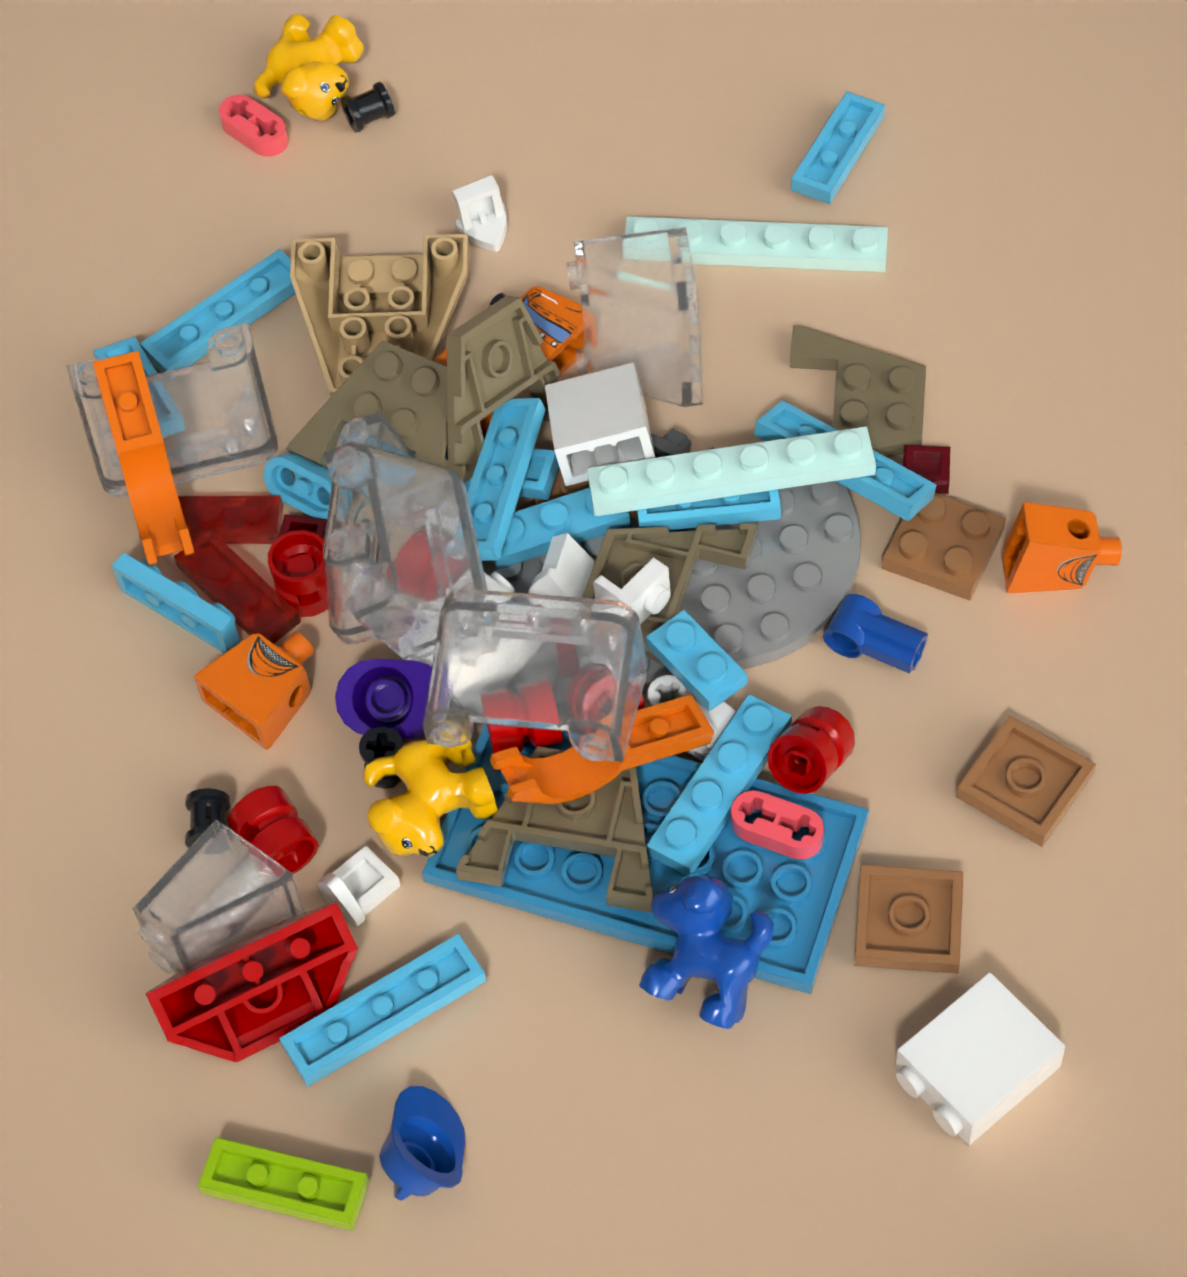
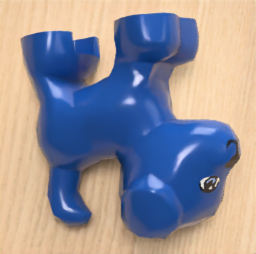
M690 873L674 886L656 892L652 899L651 911L654 917L678 934L677 944L672 960L661 958L654 964H650L642 974L639 986L652 996L664 1000H673L676 993L682 994L691 977L716 981L718 990L703 1001L699 1017L717 1027L730 1029L735 1023H739L743 1019L746 1009L748 983L753 981L757 973L760 955L772 940L774 923L767 914L754 911L751 913L753 932L746 940L726 937L720 933V930L732 913V894L722 880L709 874Z

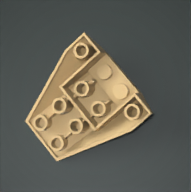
M468 234L424 235L423 254L340 256L336 238L292 239L290 279L330 396L338 390L382 340L434 361L468 277Z

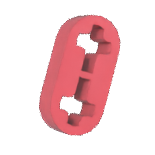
M246 95L230 96L220 104L219 114L223 130L228 135L261 156L270 157L278 155L286 149L289 142L286 126L278 115Z
M754 790L740 794L732 803V829L742 840L799 860L813 857L822 848L824 840L823 821L811 809ZM754 809L762 811V818H756L753 824L745 822V815H751ZM801 826L809 828V835H804L801 841L792 839L793 832H798Z

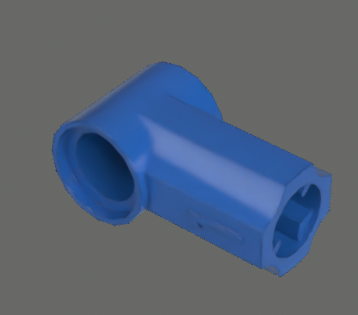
M848 594L844 597L823 634L826 645L841 656L857 658L864 654L909 674L917 667L928 637L926 632L882 615V611L877 604L858 594Z

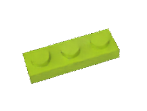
M215 1137L198 1188L201 1194L354 1231L370 1181L366 1173Z

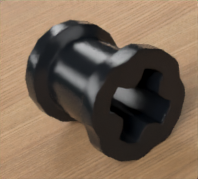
M380 81L375 83L371 90L353 98L347 95L341 98L343 112L355 133L362 131L363 125L383 116L389 119L395 115L392 100L387 89Z
M384 726L375 727L361 737L359 753L365 762L364 768L377 758L394 755L403 746V740L397 731ZM397 775L384 776L377 782L375 787L382 789L393 788L402 780Z
M212 788L198 789L190 792L185 799L186 808L190 811V830L185 835L186 847L201 853H215L227 848L230 844V834L225 830V812L230 807L229 795L224 791ZM206 818L210 819V823H206Z

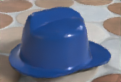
M409 1086L399 1093L394 1106L391 1130L382 1145L379 1156L382 1168L394 1182V1197L401 1201L411 1194L427 1196L440 1187L453 1188L461 1182L465 1133L459 1115L445 1098L436 1091L426 1087Z

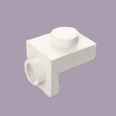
M654 557L622 589L602 575L593 581L597 611L608 622L612 624L618 622L632 633L651 614L659 613L666 606L671 595L669 569Z

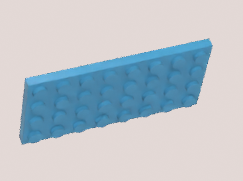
M485 721L472 752L476 763L467 766L464 773L482 766L493 791L497 809H499L505 801L504 795L509 789V785L501 770L494 769L490 763L493 749ZM561 725L563 743L545 747L566 751L579 744L591 733ZM530 742L524 744L520 754L530 758L536 748ZM672 755L636 767L646 845L702 763ZM756 779L748 791L754 790L770 794L811 809L820 816L824 826L822 848L811 858L803 860L793 859L742 840L734 833L730 818L694 873L709 874L722 880L732 894V913L720 930V933L726 937L746 940L753 932L751 913L754 911L767 914L774 923L772 940L760 955L757 973L754 978L811 994L868 822L869 809L811 793H794L782 785ZM457 808L447 813L441 826L444 844L436 855L428 858L422 872L424 882L674 954L678 934L659 922L653 913L607 905L606 894L615 857L514 841L502 887L459 880L456 873L458 862L464 854L468 855L479 839V831L485 822L492 820L493 817L477 819L468 808ZM754 809L751 815H745V822L753 824L756 818H762V811ZM801 826L798 832H793L792 839L801 841L804 835H809V828ZM648 856L653 897L656 892L674 886L686 876Z

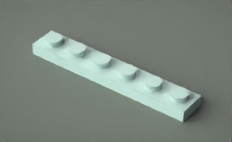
M627 216L623 243V261L886 272L888 227Z
M866 426L587 468L595 517L876 475V462Z

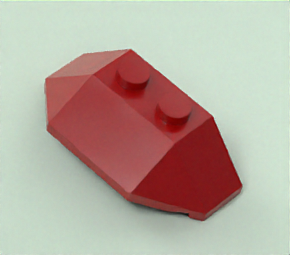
M335 901L285 919L186 967L145 994L168 1042L237 1063L280 1042V1037L334 1007L358 947Z

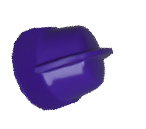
M371 659L360 661L347 669L339 680L335 693L337 712L344 724L354 732L364 735L375 727L384 726L397 731L403 739L424 737L436 730L446 717L450 702L448 686L442 675L429 664L414 660Z

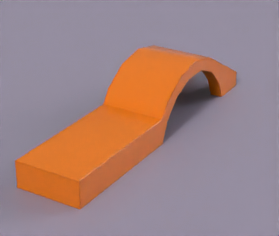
M139 351L92 362L148 566L158 564L157 557L184 550L185 557L195 554L176 492Z
M690 694L603 720L593 733L579 744L562 753L545 758H528L521 755L517 747L491 754L490 763L494 769L501 770L509 785L507 794L511 801L558 804L574 801L595 792L615 779L624 770L711 743L714 730L694 697Z

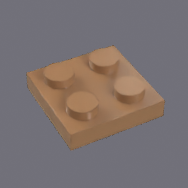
M935 493L933 500L909 521L902 519L882 558V569L970 601L1002 536L1006 518Z
M1009 716L957 786L956 797L1043 847L1093 776L1096 764Z
M861 864L854 966L958 974L960 967L963 872Z

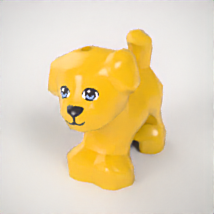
M293 14L284 22L279 40L267 55L266 69L256 78L254 93L262 99L268 98L271 88L276 84H281L280 90L282 94L286 96L290 105L298 113L316 121H326L337 111V101L345 93L349 85L347 73L337 65L340 62L355 63L362 55L364 47L356 35L353 24L339 15H332L325 24L323 31L317 37L310 39L307 33L310 27L309 21L301 14Z
M461 718L446 724L428 739L409 742L403 745L394 755L377 758L365 766L362 777L367 786L374 787L384 776L397 775L407 786L408 792L405 794L375 801L368 810L370 828L376 831L381 844L391 854L397 856L422 855L426 857L436 855L444 844V836L439 818L452 810L468 808L477 819L491 818L498 811L493 791L482 766L466 773L457 774L452 773L447 768L449 762L457 767H466L476 763L470 748L472 744Z

